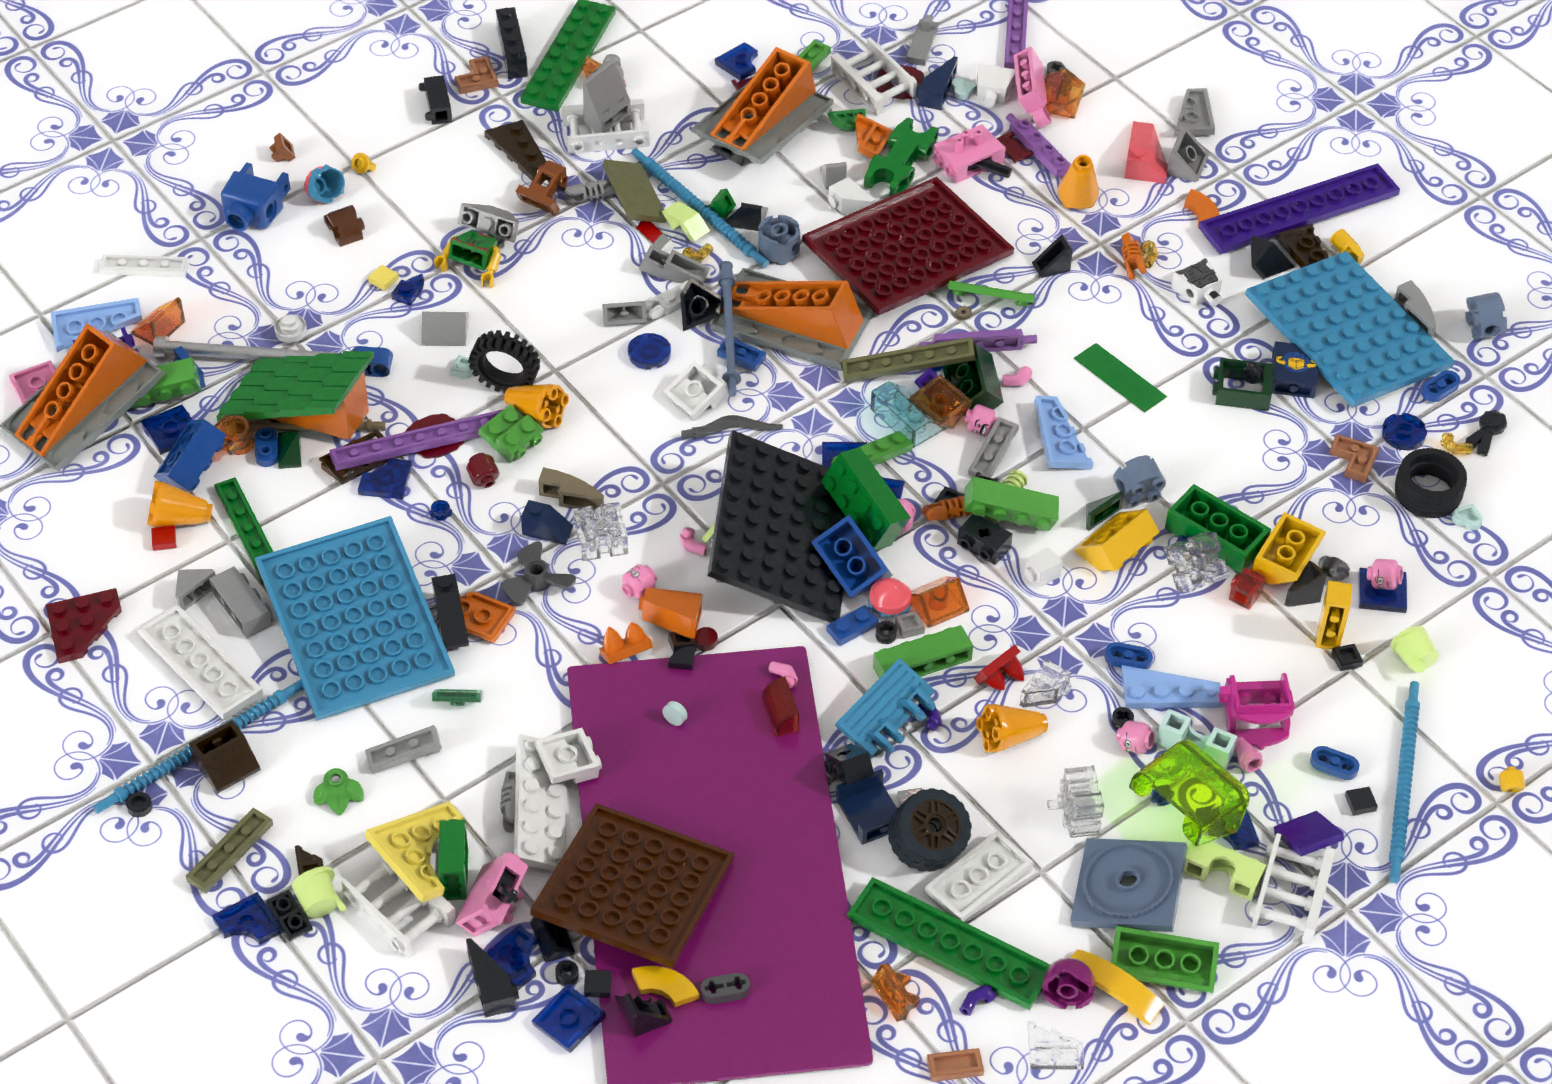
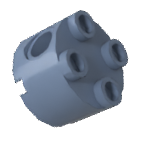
M773 215L768 216L759 224L758 252L769 261L776 262L778 265H786L800 251L799 223L786 215H778V218H773Z
M1498 292L1466 298L1469 311L1465 312L1467 324H1472L1473 326L1471 328L1473 340L1506 333L1507 317H1503L1502 312L1505 311V306Z
M1148 455L1125 462L1126 467L1124 469L1119 467L1113 475V480L1118 490L1124 493L1123 499L1130 508L1138 506L1144 500H1149L1150 502L1158 500L1162 496L1160 492L1166 485V480L1156 461Z

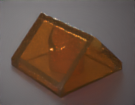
M1067 68L1046 75V109L1050 114L1075 119L1085 89V83Z
M177 297L160 305L137 325L131 333L152 346L156 335L169 337L185 323L181 299Z
M941 374L909 397L912 403L939 426L954 429L972 404L971 399Z
M945 576L911 590V605L928 628L967 613L970 610L959 577Z

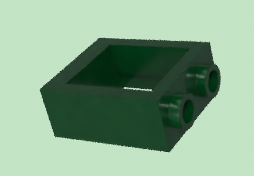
M1220 358L1219 367H1214L1213 379L1217 380V382H1213L1212 395L1216 396L1215 405L1269 411L1272 397L1274 364L1256 362L1264 370L1263 376L1259 381L1261 382V392L1223 388L1224 378L1243 380L1241 376L1242 370L1248 362L1253 361Z

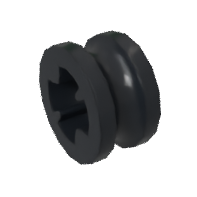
M1248 362L1242 370L1241 376L1247 383L1256 384L1263 376L1264 370L1258 363Z
M887 620L879 622L876 626V640L882 644L893 643L897 636L896 625Z
M1126 707L1115 709L1111 720L1113 728L1118 730L1119 727L1122 728L1125 722L1133 721L1134 713Z
M571 960L559 962L555 968L557 983L561 986L574 985L579 978L577 964ZM564 970H565L566 972H570V971H571L572 974H571V975H568L567 973H565V974L562 975V971H564Z

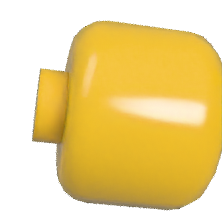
M1515 767L1505 768L1506 770L1499 774L1500 788L1503 792H1520L1524 790L1525 778L1523 771Z

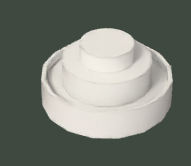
M293 314L280 317L274 325L275 336L283 342H297L305 337L307 333L306 321L302 317Z

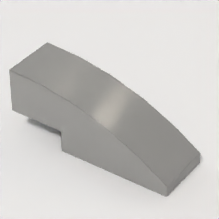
M650 245L639 270L677 283H683L692 278L703 285L710 267L673 249L668 254Z
M1412 280L1398 285L1394 300L1433 338L1436 323L1428 300Z

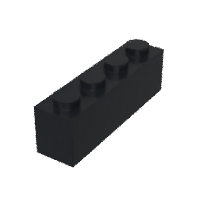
M515 7L495 9L497 32L508 79L528 77L527 57Z

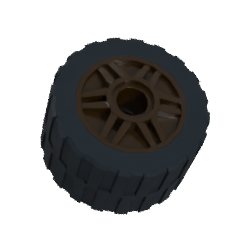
M935 788L919 790L916 794L908 797L895 810V813L889 820L888 840L892 851L902 863H905L911 869L914 868L922 872L941 869L966 849L967 843L971 838L972 824L969 818L970 815L966 811L964 804L955 795L945 790Z

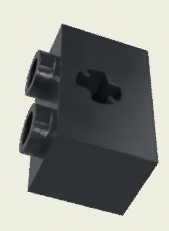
M972 514L958 529L957 544L963 549L980 556L983 560L996 565L1011 549L1013 533L982 516Z
M852 743L825 752L826 761H824L826 772L847 785L875 775L869 752Z

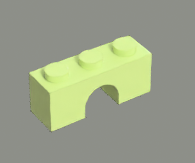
M1195 835L1187 851L1183 873L1205 882L1209 873L1216 870L1224 871L1231 877L1228 892L1252 901L1263 880L1266 864L1261 863L1255 858H1249L1237 853L1233 849L1213 843L1209 839Z

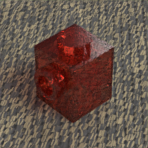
M1245 567L1240 575L1236 574L1231 581L1229 600L1250 610L1263 593L1266 577Z

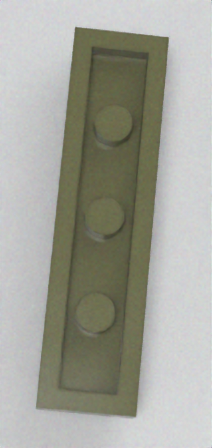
M253 807L185 876L186 881L206 894L273 826V820Z

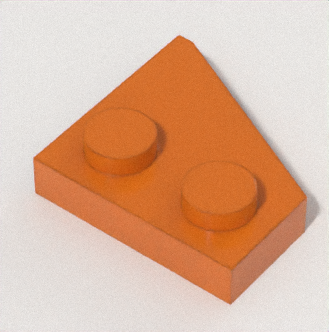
M858 113L855 119L857 152L870 159L876 154L880 155L893 130Z

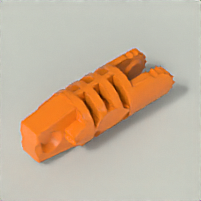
M1127 232L1122 235L1123 246L1121 251L1128 278L1133 280L1135 279V269H1139L1142 274L1147 271L1139 241L1134 240L1131 234Z
M964 496L927 504L921 511L928 521H945L972 514L964 511Z

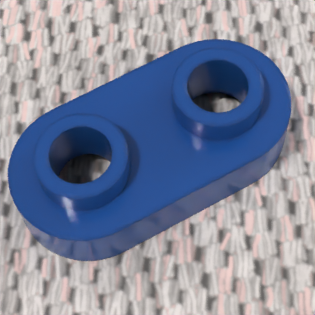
M1450 370L1440 372L1424 383L1421 392L1423 398L1430 402L1441 401L1459 388L1460 376Z
M262 428L255 433V458L259 466L271 467L278 462L277 432L272 428Z
M1113 642L1107 645L1104 658L1109 665L1121 668L1122 665L1149 669L1152 665L1153 654L1145 647Z
M1327 746L1314 748L1310 757V764L1314 769L1343 780L1354 779L1360 767L1359 761L1355 757Z

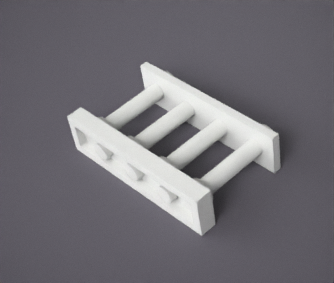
M871 37L867 38V50L847 60L843 59L838 53L831 56V72L876 116L884 113L885 100L903 91H906L913 98L916 97V79L910 76ZM870 57L875 61V63L859 71L851 67ZM881 68L887 73L871 82L863 78ZM893 79L899 84L883 93L875 90V88Z
M643 99L630 100V114L621 120L632 121L633 130L621 131L619 122L612 127L613 132L597 133L592 129V134L580 135L579 125H587L584 123L583 104L562 106L563 127L571 126L572 136H567L568 154L650 147L649 128L641 129L640 120L645 119Z
M1276 833L1274 843L1269 841L1265 854L1270 859L1258 903L1252 902L1249 917L1253 918L1251 928L1256 929L1259 917L1299 928V931L1304 932L1301 942L1311 945L1336 849L1326 847L1324 856L1304 855L1300 857L1293 850L1278 847L1281 834ZM1275 857L1313 866L1315 870L1320 871L1319 876L1313 875V877L1273 867ZM1270 876L1310 887V890L1314 891V895H1308L1307 898L1268 887ZM1269 897L1304 907V910L1309 911L1308 917L1303 916L1300 918L1262 907L1264 898Z
M382 858V867L355 887L346 879H343L341 881L343 890L341 894L348 905L353 904L391 941L393 948L398 953L403 952L410 958L413 956L411 941L436 922L440 923L442 921L448 928L455 924V907L443 896L421 903ZM393 875L398 882L371 903L362 895L385 876ZM409 890L415 898L388 918L378 910L402 891ZM426 906L431 911V914L403 934L395 927L398 922L418 907Z

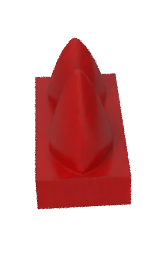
M1014 644L983 668L973 679L978 685L985 682L994 689L1005 690V680L1000 670L1002 669L1010 677L1024 681V671L1016 657L1021 651Z

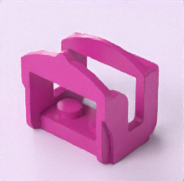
M1282 673L1280 680L1236 682L1234 675L1226 678L1225 686L1219 687L1220 693L1218 697L1219 702L1224 703L1227 732L1236 735L1237 738L1243 737L1248 743L1259 750L1289 738L1290 717L1293 716L1295 705L1286 673ZM1236 719L1253 724L1280 722L1281 728L1236 729Z

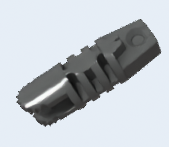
M1326 555L1319 559L1318 565L1327 572L1328 577L1334 580L1348 578L1350 568L1345 561Z

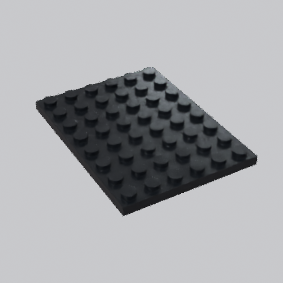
M732 430L728 438L707 576L829 623L839 619L843 587L811 543L846 517L821 482L829 468Z

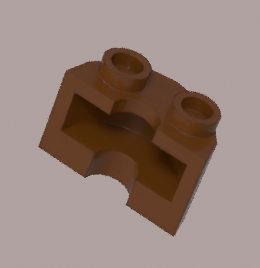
M353 205L334 210L323 216L326 226L329 230H332L334 238L340 247L364 239L362 230L365 229V225L361 217L357 218Z

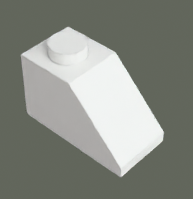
M850 177L829 186L828 202L841 214H851L875 203V200Z

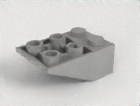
M613 60L607 65H603L598 72L587 77L583 82L584 123L597 133L609 131L630 114V98L616 63Z

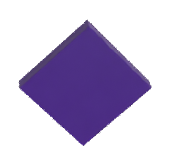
M1317 810L1273 827L1274 834H1281L1280 839L1300 857L1344 840V832Z

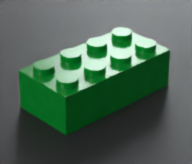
M861 447L839 453L821 480L844 515H850L875 550L891 546L911 519Z
M1195 484L1168 510L1165 523L1166 530L1241 574L1255 560L1271 532V528Z

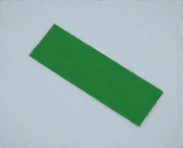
M1097 343L1074 357L1077 362L1144 413L1167 397Z

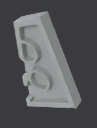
M1188 88L1186 90L1174 136H1178L1183 126L1192 135L1215 134V124L1207 88Z

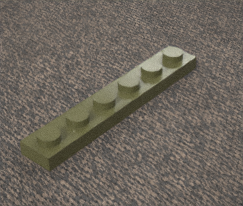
M972 337L844 359L842 360L844 381L848 383L976 360L974 342Z

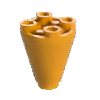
M1079 155L1074 159L1058 185L1057 193L1059 199L1067 209L1092 208L1098 199L1099 186L1093 162L1087 155Z
M556 384L514 386L506 390L504 402L508 406L511 404L523 416L529 415L541 427L558 428L562 423V415L565 406L569 402V395L564 393L560 385Z
M154 482L147 525L164 527L204 524V522L210 523L213 504H208V501L166 482Z
M988 704L984 707L981 716L977 717L976 727L978 731H981L985 752L998 753L1047 732L1048 719L1044 713L1040 714L1037 711Z

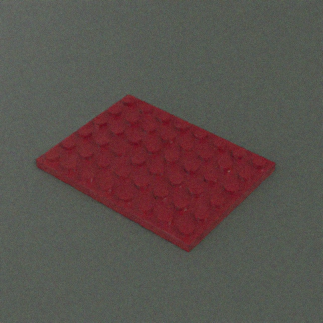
M937 176L802 235V242L842 281H848L851 290L878 316L949 284V281L961 279L1014 254V247Z

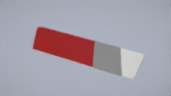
M641 221L636 227L658 249L667 252L676 247L652 222Z

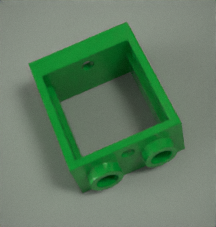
M449 819L439 822L438 877L445 887L442 896L446 900H466L468 840L465 820Z

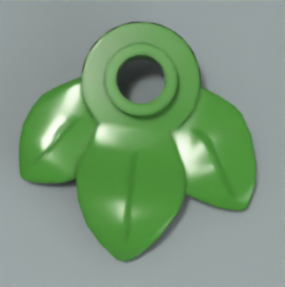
M333 768L325 773L323 782L314 790L313 798L315 805L327 803L334 813L341 816L346 810L349 800L361 802L364 800V793L358 781L348 778L344 770ZM335 776L340 778V781L337 783L331 781Z

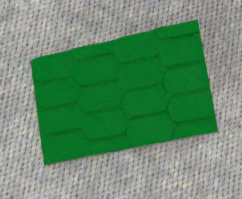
M343 351L342 354L320 353L315 356L261 358L252 365L250 372L242 378L241 384L231 393L229 400L221 406L216 416L217 422L268 418L350 440L369 412L364 371L374 358V352Z

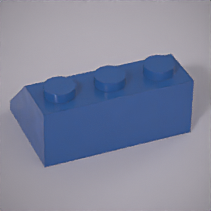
M205 419L190 420L153 477L186 492L193 491L200 483L199 477L202 472L207 471L213 462L211 458L215 452L217 453L222 449L226 434Z
M847 515L811 542L850 598L870 591L876 581L893 576L850 515Z

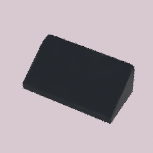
M536 917L531 919L530 924L545 962L559 960L576 953L566 928Z

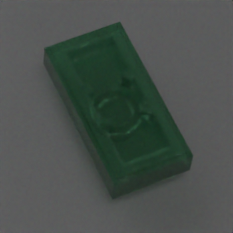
M435 689L432 692V701L450 702L451 706H464L465 702H481L483 700L482 690Z

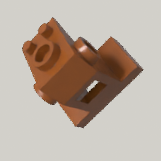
M548 160L544 165L539 166L529 188L519 184L515 192L521 201L556 216L560 208L552 197L558 187L564 191L567 187L568 176L566 167ZM545 180H547L549 183L547 187L542 186V183Z

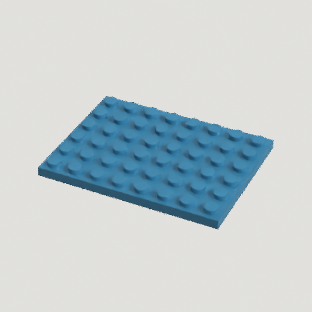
M1347 251L1252 286L1246 290L1245 295L1290 343L1296 344L1318 366V372L1352 408L1452 368L1455 360L1428 335Z
M391 516L255 557L257 567L316 721L455 676V670Z

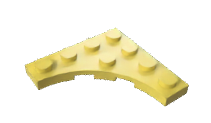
M450 801L367 829L365 833V838L421 903L442 896L445 887L435 874L433 865L430 863V856L433 846L439 839V822L449 819L463 820V816Z

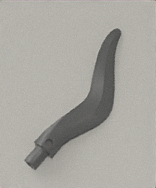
M727 415L706 425L682 430L681 436L682 439L693 437L696 439L731 427L778 430L782 429L783 425L765 423L738 415Z

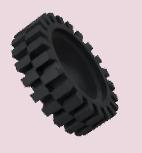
M496 330L495 334L493 331H488L487 335L483 333L481 337L477 338L469 355V368L474 370L472 373L474 377L479 376L478 381L480 383L486 381L485 386L488 388L491 385L495 386L494 391L499 392L500 388H502L504 394L509 387L533 385L541 362L540 358H538V352H533V345L526 346L528 342L526 339L519 341L520 336L517 334L512 338L510 337L511 332L508 331L504 335H502L501 330ZM491 351L508 354L522 365L523 371L520 373L502 371L488 361L486 354Z

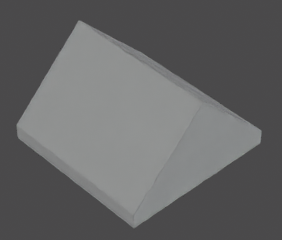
M1185 126L1181 127L1170 153L1167 175L1197 182L1209 154Z
M423 311L422 346H466L469 312Z

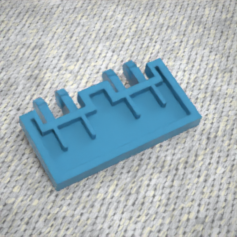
M899 658L834 726L856 746L868 751L870 759L879 750L872 741L886 753L891 754L894 751V747L880 732L883 730L896 743L901 744L905 738L898 730L910 718V715L904 708L922 722L926 718V714L912 700L915 698L927 710L933 711L936 705L930 697L935 690Z

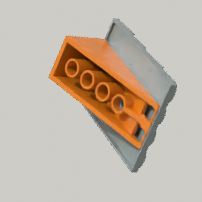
M775 47L750 82L691 129L693 133L702 139L710 140L716 145L727 148L737 155L744 156L754 163L763 164L789 143L798 133H801L814 120H817L834 102L833 99L816 92L809 61Z
M742 268L735 280V285L731 288L734 337L744 339L747 343L781 350L784 354L809 359L812 363L841 370L843 369L842 360L850 357L874 313L868 305L856 302L848 281H786ZM724 306L719 315L709 323L712 330H716L717 333L725 335Z
M87 323L51 379L0 424V427L53 469L60 471L66 468L85 447H89L139 398H143L166 373L107 330L103 332Z

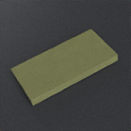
M605 159L602 166L628 219L666 223L667 220L661 212L664 208L642 164Z

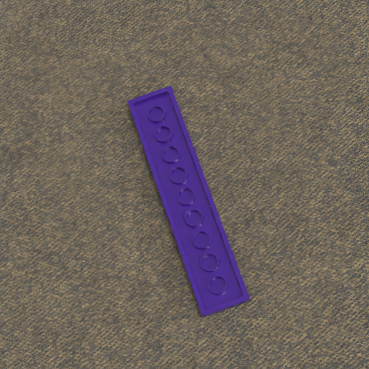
M1376 163L1200 221L1198 228L1221 255L1251 245L1252 236L1269 239L1277 236L1279 232L1314 224L1397 196L1400 193V188L1383 168Z

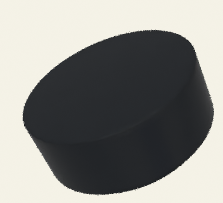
M144 792L133 793L126 801L128 813L133 817H144L151 812L153 807L150 796Z

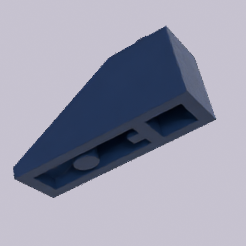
M952 57L924 77L922 84L918 85L916 89L918 106L942 110L952 86V81L957 73L958 57Z

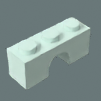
M1168 709L1159 726L1156 744L1225 771L1234 754L1237 736L1214 727L1211 735L1199 734L1191 727V717Z

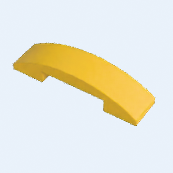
M1079 949L1070 957L1078 959L1090 967L1095 978V986L1128 1006L1127 1012L1146 1024L1150 1025L1164 1007V1003L1146 986L1109 961Z

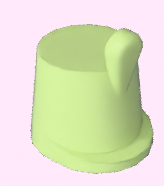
M1412 626L1403 630L1390 643L1392 651L1398 654L1413 672H1424L1439 657L1438 651L1423 626Z
M322 866L306 871L299 875L292 883V890L306 915L310 918L323 917L331 913L337 905L341 913L346 910V906L334 891L332 881L334 880L335 873L331 867Z

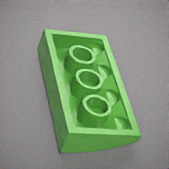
M1116 926L1111 963L1140 982L1213 994L1220 943Z

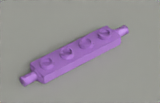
M1009 113L1006 116V120L1010 123L1009 130L1015 133L1018 140L1029 151L1032 150L1034 152V156L1054 177L1063 178L1071 164L1027 119L1019 120L1012 113Z
M1022 329L935 334L932 341L919 342V346L972 337L974 343L988 352L1021 350L1024 344H1037V335H1024Z

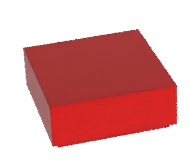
M175 525L151 528L153 551L177 548Z

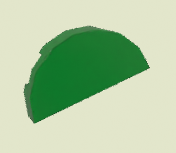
M865 109L831 111L828 113V117L836 128L851 132L856 130L855 119L857 114L859 113L866 117Z

